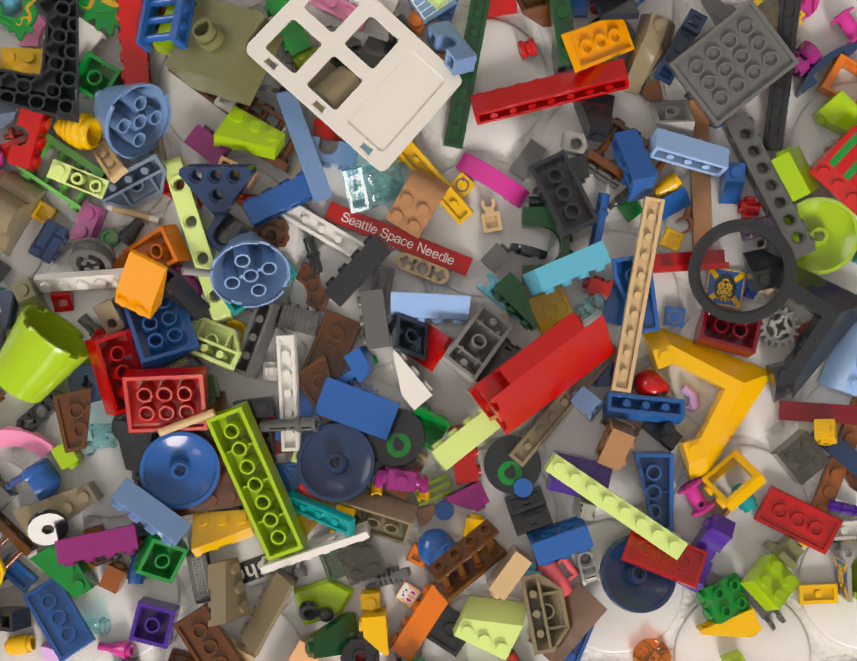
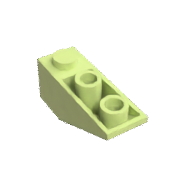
M53 159L47 177L100 199H103L110 182L56 159Z

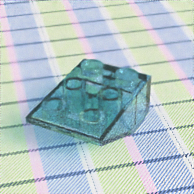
M396 158L385 171H379L371 164L342 169L351 213L370 210L396 199L404 186L399 158Z

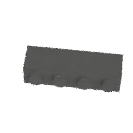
M271 302L264 306L254 307L240 345L242 354L235 366L234 372L250 378H258L278 324L282 306Z

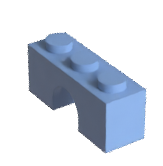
M447 20L429 24L426 41L435 52L446 51L444 64L451 74L455 76L474 71L477 55L451 22Z
M311 136L322 167L331 168V166L338 167V170L349 172L350 169L355 170L358 152L347 142L339 141L337 150L334 153L324 154L320 150L322 141L320 137Z

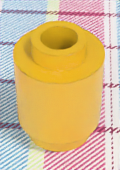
M30 634L10 636L4 644L5 652L10 656L28 654L36 649V638Z

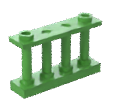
M47 132V143L42 150V159L49 148L52 149L54 146L59 150L56 160L64 162L65 159L68 160L70 157L75 160L73 163L74 167L82 170L87 168L91 171V174L103 179L107 177L101 167ZM16 167L21 171V176L29 181L31 179L35 180L70 203L68 205L69 208L77 213L80 211L81 204L88 193L80 191L75 200L65 194L70 186L62 183L60 188L57 189L49 184L52 180L47 177L49 170L42 179L33 173L35 170Z

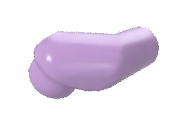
M687 383L684 384L680 391L689 399L686 408L689 412H695L700 408L699 394Z

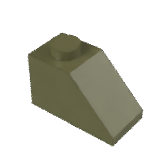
M27 277L10 285L17 302L22 308L27 305H37L39 310L44 311L45 308L50 310L43 293L40 292L33 281L34 278Z

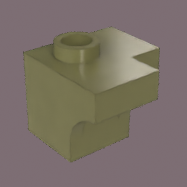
M786 535L779 541L773 542L767 539L762 544L791 570L798 565L799 557L805 552L792 538Z

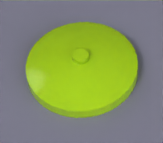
M814 197L797 203V213L800 219L805 221L806 231L816 244L815 251L796 260L797 266L816 275L831 273L842 268L851 260L857 250V219L853 212L843 203L827 197ZM788 217L783 218L785 224H791ZM792 234V239L795 242H799V237L796 234Z

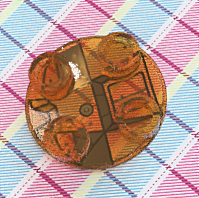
M647 638L640 641L633 651V661H671L672 659L666 644L656 638Z

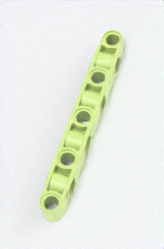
M182 156L162 161L167 169L166 178L195 268L211 269L216 256L207 240V228L199 205H196L198 204L196 195L186 183L183 189H177V182L183 180L179 176V170L186 166ZM191 217H195L197 220L196 225L190 227L188 223ZM204 253L209 257L208 262L205 264L200 260L201 255ZM198 276L206 301L210 305L209 310L213 321L222 323L234 319V316L221 298L217 301L213 299L212 293L214 290L210 277Z

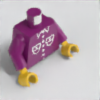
M385 465V470H379L376 473L374 483L371 484V496L379 494V497H381L383 485L387 489L416 492L419 489L418 501L424 499L427 503L429 502L431 491L429 490L428 477L421 474L422 469Z

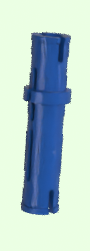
M598 193L596 209L594 210L599 221L592 225L589 246L602 241L605 219L609 214L607 209L610 194Z

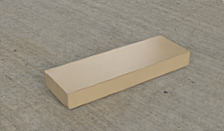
M106 139L91 151L113 184L128 172L119 156L111 150Z

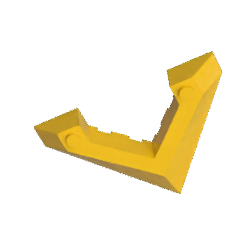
M660 328V331L642 333L654 370L674 365L719 389L696 436L677 444L688 479L691 480L706 475L710 472L730 441L729 437L733 436L768 382L766 369L719 350L694 344L693 340Z

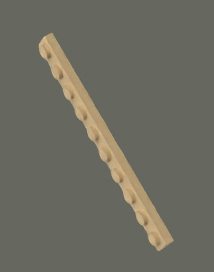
M644 197L611 381V390L631 393L665 199Z

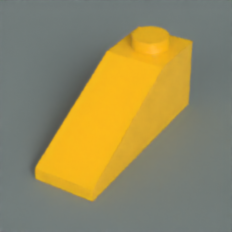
M750 605L747 610L722 624L706 621L696 625V629L701 635L750 638L756 636L759 631H762L756 613Z

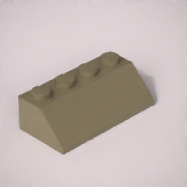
M366 489L350 500L338 502V505L356 509L354 515L355 525L368 521L371 535L406 545L418 505L383 494L381 497H379V494L371 496V490Z
M281 568L271 573L267 580L270 585L267 589L263 588L258 597L261 600L259 605H254L249 614L252 617L250 622H245L240 631L243 634L240 640L256 656L259 655L299 579L298 577H292L291 573Z

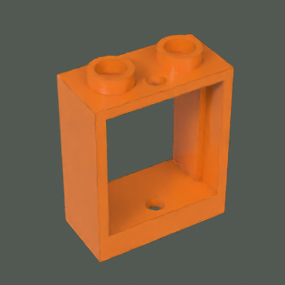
M842 53L836 56L815 91L827 98L838 93L830 87L839 71L843 68L857 77V62Z

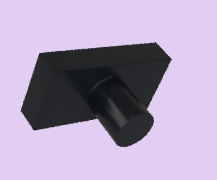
M644 421L641 426L642 429L669 452L674 450L683 437L675 430V425L672 422Z

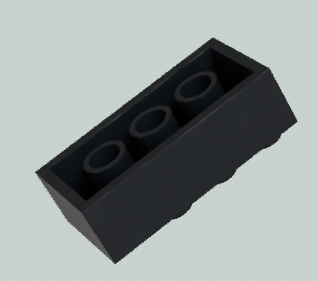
M565 149L528 167L527 171L561 240L599 221Z

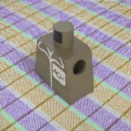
M115 297L92 307L106 333L126 330L125 327L128 326L122 306L115 302Z

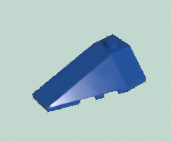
M634 255L611 259L613 278L625 302ZM653 272L641 333L660 331Z

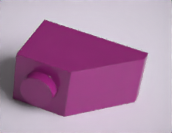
M481 481L471 482L442 497L443 501L468 510H475V512L486 508L485 504L490 502Z

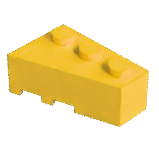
M246 510L193 514L191 551L197 558L208 551H215L224 545L234 544L254 536L255 530Z

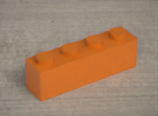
M433 580L430 585L427 583L421 591L422 597L420 600L416 599L411 607V614L409 617L406 615L400 624L402 628L398 633L395 631L390 639V649L407 661H411L448 604L437 592L435 586L438 583Z

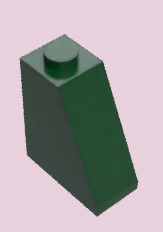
M344 612L307 636L305 652L308 654V657L317 659L341 655L344 645L350 639L357 637L356 613Z

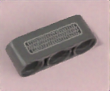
M188 549L186 559L196 604L210 602L211 589H208V564H211L209 551L196 558L191 549Z

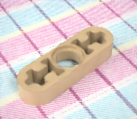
M401 253L397 257L396 262L401 270L438 285L445 284L449 279V272L441 266L409 253ZM407 256L409 257V262L414 263V259L418 260L414 266V271L410 270L412 266L408 264L403 267L400 259H404ZM425 263L428 266L426 274H420L417 271L419 264ZM431 267L436 268L434 270L436 273L443 271L446 278L438 281L437 276L433 274L432 278H429L428 275L431 273Z

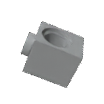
M565 130L559 152L565 149L566 154L574 156L583 155L584 152H588L590 141L586 140L584 134ZM577 140L580 143V148H573L571 141Z

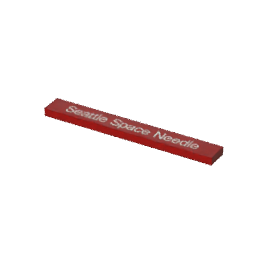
M332 201L324 217L329 222L366 237L370 234L374 236L378 233L392 247L465 277L473 258L421 237L417 239L404 230Z

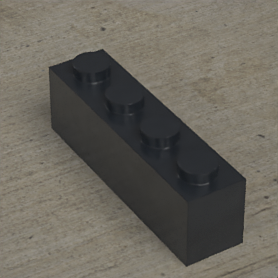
M378 233L374 236L370 234L363 242L365 246L361 250L357 248L350 256L352 260L348 264L344 263L337 270L339 272L337 277L334 278L332 276L325 283L327 288L323 292L339 307L353 295L394 250Z

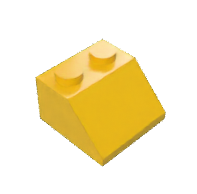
M387 606L381 607L375 612H366L364 610L359 619V631H363L364 638L385 656L389 655L390 638Z

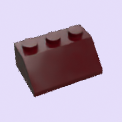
M721 306V307L726 308V309H729V310L739 311V310H736V309H732V308H728V307H725V306ZM703 308L696 324L693 343L748 358L756 354L762 320L745 324L731 323L714 317Z

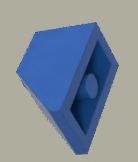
M729 162L728 169L720 176L719 204H738L745 183L746 163Z

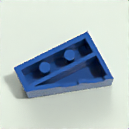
M636 128L614 133L611 146L617 167H621L624 178L621 181L628 188L627 202L644 199L645 196L650 197L655 180L658 177L656 167L652 165L649 151H646L644 147L643 137L639 135Z

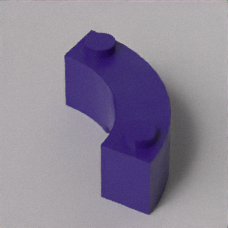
M717 512L710 518H705L702 528L691 543L695 547L708 551L696 589H693L681 583L678 584L695 593L705 586L706 579L713 565L710 561L716 552L720 553L724 546L732 539L736 525L735 522Z

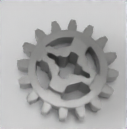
M783 307L771 315L778 314L775 316V319L770 320L771 316L763 319L759 336L764 337L762 342L769 341L768 346L773 347L775 344L776 348H781V343L783 346H788V341L794 342L793 335H799L795 329L800 328V325L795 324L799 319L792 317L794 312L790 311L787 313L788 308ZM786 334L784 338L778 340V338H780L781 335Z

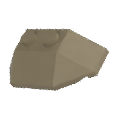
M540 573L523 575L520 580L534 654L552 653L570 629L563 588Z

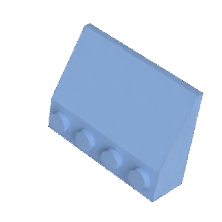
M391 292V317L396 313H400L421 322H425L426 318L433 319L434 323H445V319L452 320L453 324H464V320H468L471 296Z

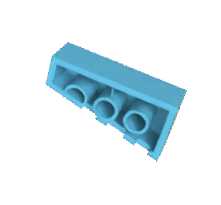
M599 241L523 274L522 277L531 296L541 292L547 295L556 291L555 286L561 284L562 287L573 283V278L578 277L581 280L590 276L589 272L595 270L597 273L606 269L605 265L610 263L611 259L603 241Z

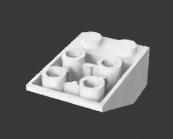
M394 350L393 356L401 394L415 410L432 396L431 390L433 388L426 380L422 382L418 377L420 372L414 365L411 367L406 362L408 358L404 353Z

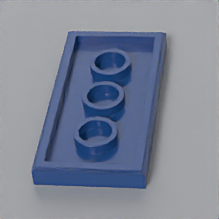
M327 377L314 414L387 440L400 403Z
M52 578L22 596L59 661L67 660L97 640L69 592Z

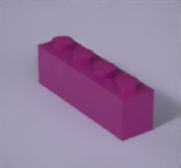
M137 523L54 541L58 565L64 564L65 567L76 565V561L84 560L85 563L96 561V557L104 556L105 559L117 556L116 553L124 551V554L135 553L136 549L141 546Z

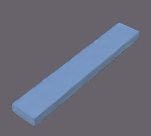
M288 90L275 94L314 203L333 197L298 99Z

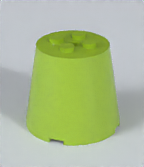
M37 305L25 306L0 350V386L20 400L29 403L41 402L89 357L85 341L82 339L83 333L68 320L45 308L42 311L38 309Z

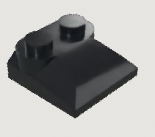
M400 313L394 314L393 320L388 324L389 333L392 336L393 349L426 360L429 324Z

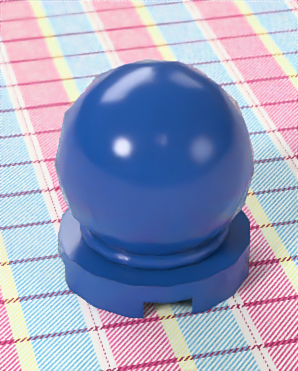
M443 529L426 530L420 536L417 544L418 555L424 563L430 565L457 542Z

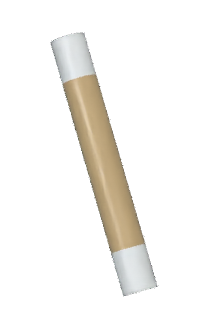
M103 205V209L159 224L161 221V217L145 212Z

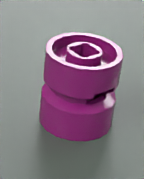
M809 41L802 42L796 48L795 57L800 63L793 67V76L797 78L803 77L810 70V67H813L822 58L819 49Z

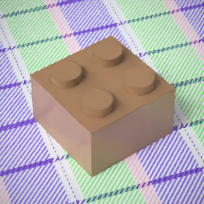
M609 418L594 450L597 463L618 472L622 466L626 465L628 461L627 454L636 444L631 425L614 418Z

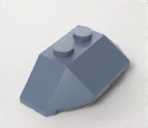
M157 153L144 155L125 165L128 172L116 183L113 184L110 181L103 199H98L102 205L133 209L164 192L167 169Z

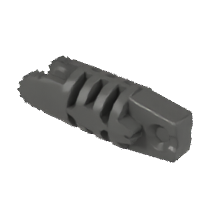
M399 565L362 573L363 579H368L375 576L376 582L365 586L366 590L403 582L402 578L410 576L412 573L410 567L399 568Z

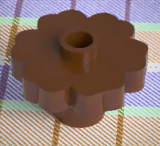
M275 218L255 229L253 226L251 227L252 232L257 233L258 236L278 249L279 246L285 247L290 239L287 233L289 225L284 218ZM273 230L274 234L268 235L267 231Z

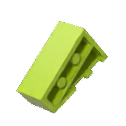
M234 105L214 134V146L229 147L234 151L242 150L250 152L251 155L275 160L284 146L286 134Z

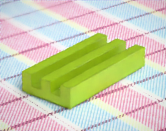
M447 473L428 481L430 486L443 479L446 480V482L430 489L431 493L449 486L448 489L431 496L428 503L455 491ZM419 489L416 492H413L417 501ZM426 500L418 501L420 507L428 504Z

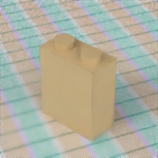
M513 544L510 547L507 555L502 558L486 580L490 590L489 594L497 600L501 598L505 601L532 564L529 555Z

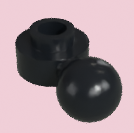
M305 601L299 606V616L303 620L310 621L319 617L322 622H330L334 617V612L330 607L319 609L318 604L313 601Z

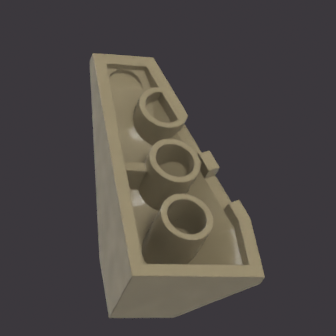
M653 12L641 14L633 41L635 49L630 52L626 66L629 89L622 91L638 95L670 46L675 24L669 18Z

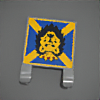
M732 269L707 270L705 283L707 295L718 305L741 311L746 272Z
M838 541V547L834 549V543L832 542L829 549L833 554L834 582L838 584V595L848 602H853L851 563L855 557V550L849 548L850 553L845 555L846 551L843 543Z

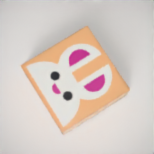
M405 580L396 593L395 598L411 608L421 590Z

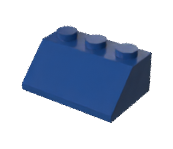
M577 516L527 533L538 566L550 565L557 559H568L572 554L578 552L585 553L594 547L587 524Z

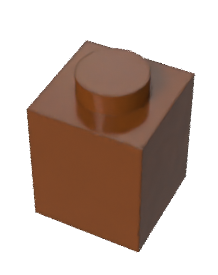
M121 561L111 562L108 564L98 586L116 594L121 590L129 568Z

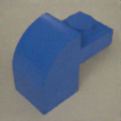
M362 345L344 356L351 371L336 380L350 385L356 380L361 383L372 374L374 359L367 346Z

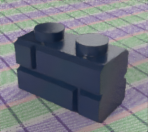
M47 218L28 249V253L48 264L52 260L56 261L60 255L59 247L61 244L66 245L70 238L68 234L69 229Z

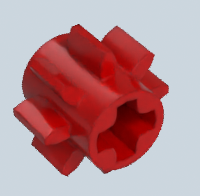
M744 197V200L740 199L738 202L737 213L742 214L741 219H753V216L759 215L761 203L756 202V197Z

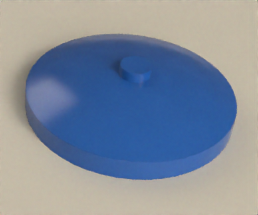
M174 431L157 437L149 444L141 458L139 475L144 490L162 504L171 509H187L202 503L212 494L220 477V462L216 450L203 436L191 431Z

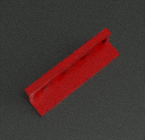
M709 250L705 253L701 270L729 268V262H725L724 250ZM692 252L655 254L653 274L688 271Z

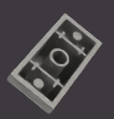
M483 303L448 347L441 361L473 384L514 326Z

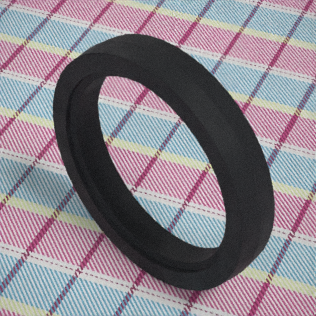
M734 219L718 224L710 229L694 247L688 266L690 288L698 303L714 317L723 321L740 324L757 322L777 312L790 297L797 277L796 259L789 242L775 228L752 219ZM734 232H752L765 237L778 249L784 263V278L777 294L765 305L750 311H733L716 304L707 295L701 281V264L707 250L719 238Z

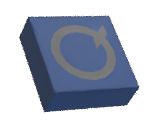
M665 306L663 325L683 328L686 309Z

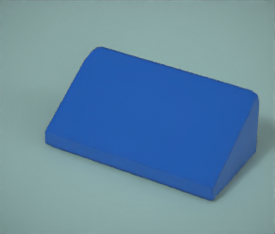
M685 186L663 198L665 199L662 220L691 205Z

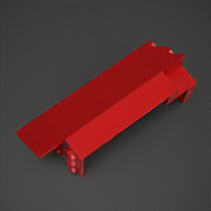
M572 312L467 390L489 420H496L505 434L508 435L614 354L604 315H601L587 327H584L582 319Z

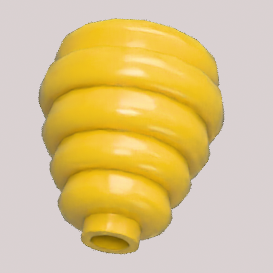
M79 113V123L60 118L54 122L53 127L56 135L77 150H93L98 146L102 138V130L98 120L90 113Z

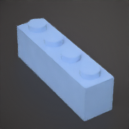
M657 128L649 138L648 151L653 159L715 177H720L729 167V148L661 128Z

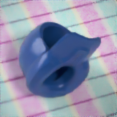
M44 457L11 479L6 489L9 490L26 479L37 498L42 500L51 496L59 489L61 476L51 464V461Z

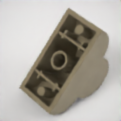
M328 61L311 79L308 87L332 109L336 110L361 82L348 68L344 66L336 68ZM318 101L313 104L319 111H324L325 108ZM335 133L341 139L342 142H346L337 133Z
M16 171L8 172L0 180V252L7 256H10L31 221V215L39 201H43L48 193L46 189L33 181L27 180Z

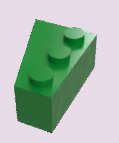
M289 0L265 1L267 5L264 6L268 18L274 17ZM295 20L290 21L280 32L284 37V42L281 45L286 54L290 53L293 56L312 47L304 28Z
M55 544L30 558L33 563L74 598H78L99 584L84 560L76 561V565L65 567L64 564L58 565Z

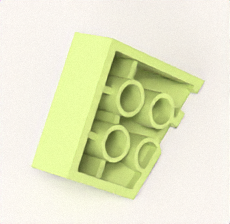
M469 595L452 628L455 637L506 661L524 625L527 613L525 602H514L506 599L504 601L492 599L491 597Z

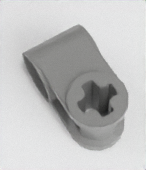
M589 550L585 553H575L583 587L587 583L597 580L601 582L600 571L592 552ZM583 554H589V558L586 561L580 560Z

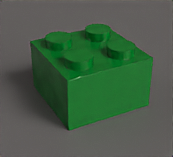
M87 51L79 64V92L95 101L96 92L109 86L122 85L123 82L121 70Z
M148 532L133 561L135 572L172 584L189 551L185 540L181 539L175 547L172 545L169 547L161 541L159 535L156 533L152 535Z

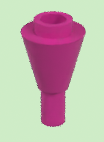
M131 640L113 643L99 642L97 649L109 651V653L127 660L133 655L134 645Z

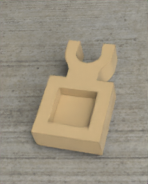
M495 198L491 199L492 205L490 207L485 206L484 200L480 201L481 208L485 211V214H480L484 234L503 230L500 211L494 212Z

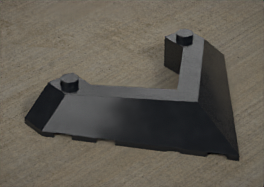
M37 0L33 3L34 8L46 23L40 74L0 69V103L79 123V0Z
M764 249L742 253L749 290L757 292L772 288L779 291L784 278L783 259ZM797 266L796 283L788 299L802 306L814 316L810 320V324L805 332L803 331L798 338L790 355L788 354L784 361L765 365L774 403L794 398L857 321L856 294Z

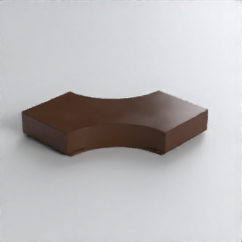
M303 262L296 280L301 282L307 291L306 304L324 312L330 297L323 292L325 289L321 284L320 274H313L310 264Z

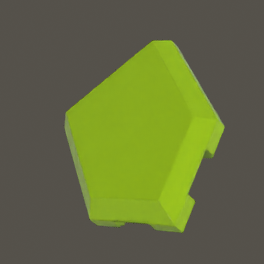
M327 578L294 588L298 607L305 601H313L318 604L319 609L330 607L334 612V616L342 614L354 589L337 582V580L329 582ZM317 617L310 621L303 620V623L306 626L321 620Z

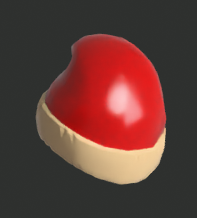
M650 368L642 369L634 376L632 390L635 395L664 398L671 396L668 382L656 370Z

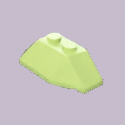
M205 317L200 318L198 321H191L200 348L189 354L224 369L234 371L242 354L237 331Z

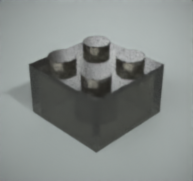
M802 429L797 430L771 452L772 456L791 479L800 485L806 483L832 461L810 433Z
M371 530L370 538L365 541L350 544L345 548L335 549V554L350 587L386 572L384 558Z

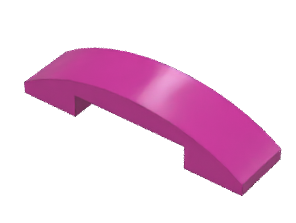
M467 152L464 153L455 169L480 182L519 209L530 193L499 170Z

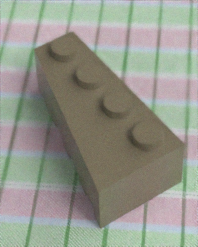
M91 481L12 510V513L28 535L27 525L34 514H39L43 510L48 509L57 510L63 513L68 521L103 498L104 495L96 483ZM45 525L43 527L46 530L53 528L52 525Z

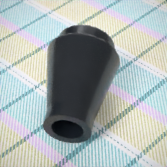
M135 218L131 223L118 231L119 235L117 237L127 246H130L132 243H135L145 224L138 218Z

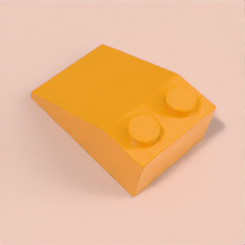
M131 249L116 289L115 302L122 307L136 312L140 316L151 319L162 304L168 267Z

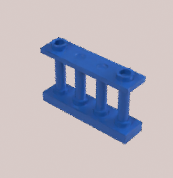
M144 0L136 44L147 53H151L152 42L167 40L173 42L179 49H187L195 0ZM175 5L173 14L157 16L159 7ZM172 23L170 32L154 34L156 24Z

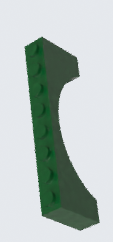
M548 0L552 39L551 56L554 74L566 72V69L573 68L561 37L562 34L575 30L570 0Z

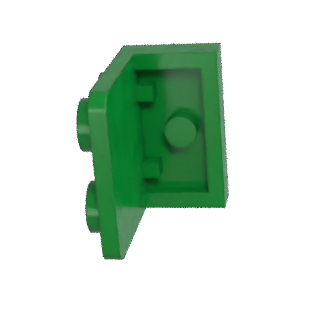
M421 405L412 413L420 419L424 426L426 434L424 447L432 450L431 446L439 439L442 440L451 423L445 416L436 415L428 407Z
M731 573L712 584H705L696 592V598L701 603L703 615L708 622L722 624L749 608V602L736 573Z

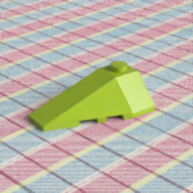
M841 90L829 97L812 116L818 125L824 126L826 129L842 136L854 124L857 126V104Z

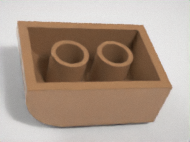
M417 166L409 176L385 219L418 239L423 234L450 186Z

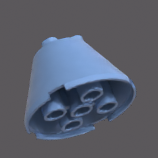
M134 83L109 86L96 92L94 113L111 150L123 158L135 159L150 153L158 146L156 142L162 135L165 136L171 120V105L168 96L158 86L151 83Z
M252 231L239 234L229 240L228 244L215 257L210 269V281L215 293L225 302L242 305L243 308L260 307L273 302L284 293L291 276L290 265L283 252Z

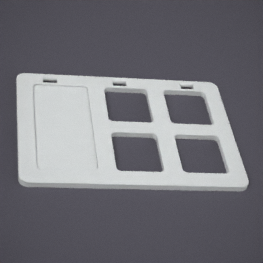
M289 0L248 43L246 48L247 54L379 171L387 170L461 85L460 75L453 76L445 66L444 61L378 0H355L358 3V7L334 32H330L305 9V6L311 0ZM369 17L376 19L398 40V43L375 68H370L345 44ZM292 20L297 21L321 43L319 49L296 73L291 72L266 49L269 43ZM332 57H337L361 79L360 85L336 110L332 109L308 87L311 79ZM268 58L277 65L275 70L265 62ZM316 101L325 108L323 112L313 105ZM363 143L372 150L370 154L360 147Z

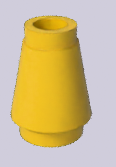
M674 172L668 174L653 188L656 191L655 195L657 198L679 190L682 182Z

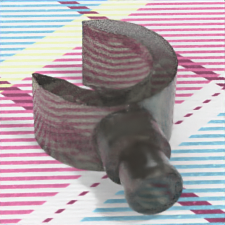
M627 187L608 204L610 210L627 200L626 196L629 194Z

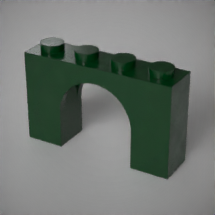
M545 207L521 208V228H545L552 231L558 238L559 253L555 260L573 253V250H570V242L573 241V235L561 240ZM523 265L522 275L543 265ZM522 277V284H523V285H526V283H525V281H524V279H523V277Z

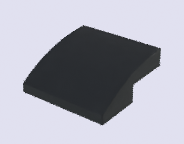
M540 486L534 487L532 493L527 497H519L513 494L504 498L517 537L553 525Z

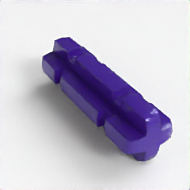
M835 500L829 501L827 506L829 510L857 517V505H850Z

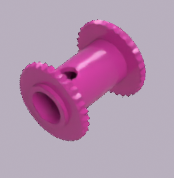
M853 6L842 11L830 22V25L835 22L839 25L850 40L847 44L857 42V21L850 13L854 9Z
M699 478L684 483L677 490L678 495H686L694 508L691 512L692 517H698L707 513L715 505L714 501L707 502L698 485L701 483Z

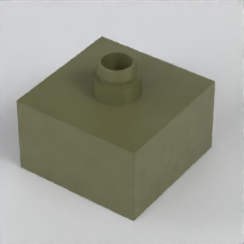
M198 0L193 11L187 49H179L175 45L165 65L192 89L250 106L267 71L247 54L246 48L248 43L263 29L269 20L259 11L216 0ZM280 33L266 47L274 57L284 39ZM268 58L265 62L270 66L272 60Z

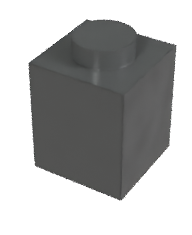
M496 243L480 261L491 272L495 273L511 256L508 254L510 250L503 243L501 245Z

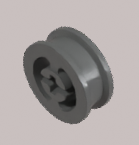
M91 237L82 238L73 245L72 253L69 257V265L74 272L113 269L116 253L103 240Z

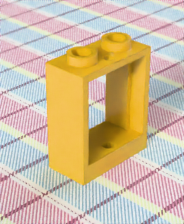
M736 449L701 478L705 485L703 489L710 496L714 495L717 498L715 501L722 509L726 507L730 512L766 483L763 474ZM737 464L751 478L726 498L713 484Z

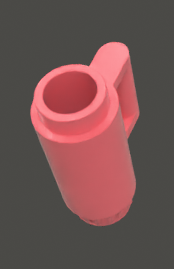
M569 558L564 560L557 559L547 566H538L536 559L534 560L537 569L543 576L563 588L564 597L572 592L573 589L569 581L576 577L579 572ZM561 562L570 572L568 577L565 576L558 566Z

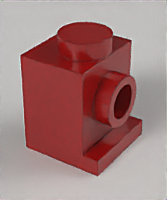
M596 275L593 278L586 277L582 284V288H585L583 293L606 300L609 298L614 281L607 280V282H604L605 278Z

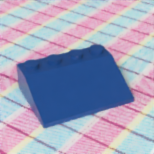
M164 295L162 304L151 319L140 316L126 307H122L128 328L131 330L142 369L162 367L200 348L189 314Z

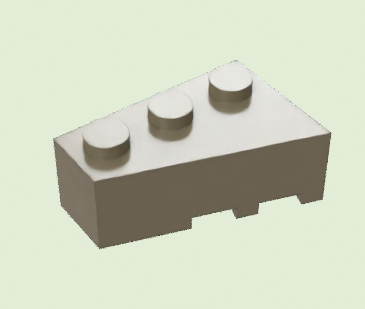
M238 557L208 564V589H211V601L208 602V608H211V620L208 621V627L227 624L250 614Z

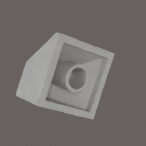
M665 100L649 103L656 127L693 138L695 119L687 100Z

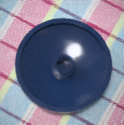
M327 424L321 426L318 432H311L300 446L297 456V471L304 487L315 497L329 502H343L358 496L369 485L375 470V455L368 439L357 429L344 424Z
M629 535L619 538L606 549L600 563V580L606 595L616 606L631 613H648L661 608L672 596L676 581L622 561L621 557Z

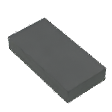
M531 139L508 171L524 182L529 175L528 167L537 163L546 152V149Z

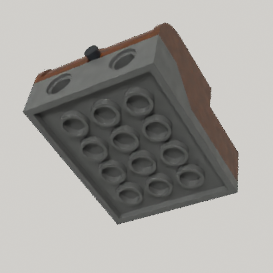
M747 0L675 56L666 66L687 92L684 95L687 101L692 99L711 125L718 127L800 62L754 1Z

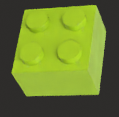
M774 553L761 555L740 582L766 611L780 610L800 583L798 578Z

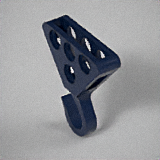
M188 164L179 170V176L214 215L212 224L207 231V239L210 245L218 251H222L228 243H222L217 239L216 230L231 212L232 206L256 174L257 169L253 164ZM197 170L202 173V178L198 177ZM215 170L221 173V178L216 176ZM234 170L239 172L240 178L234 175ZM217 189L222 192L223 198L218 196ZM241 227L231 239L241 234L243 227Z

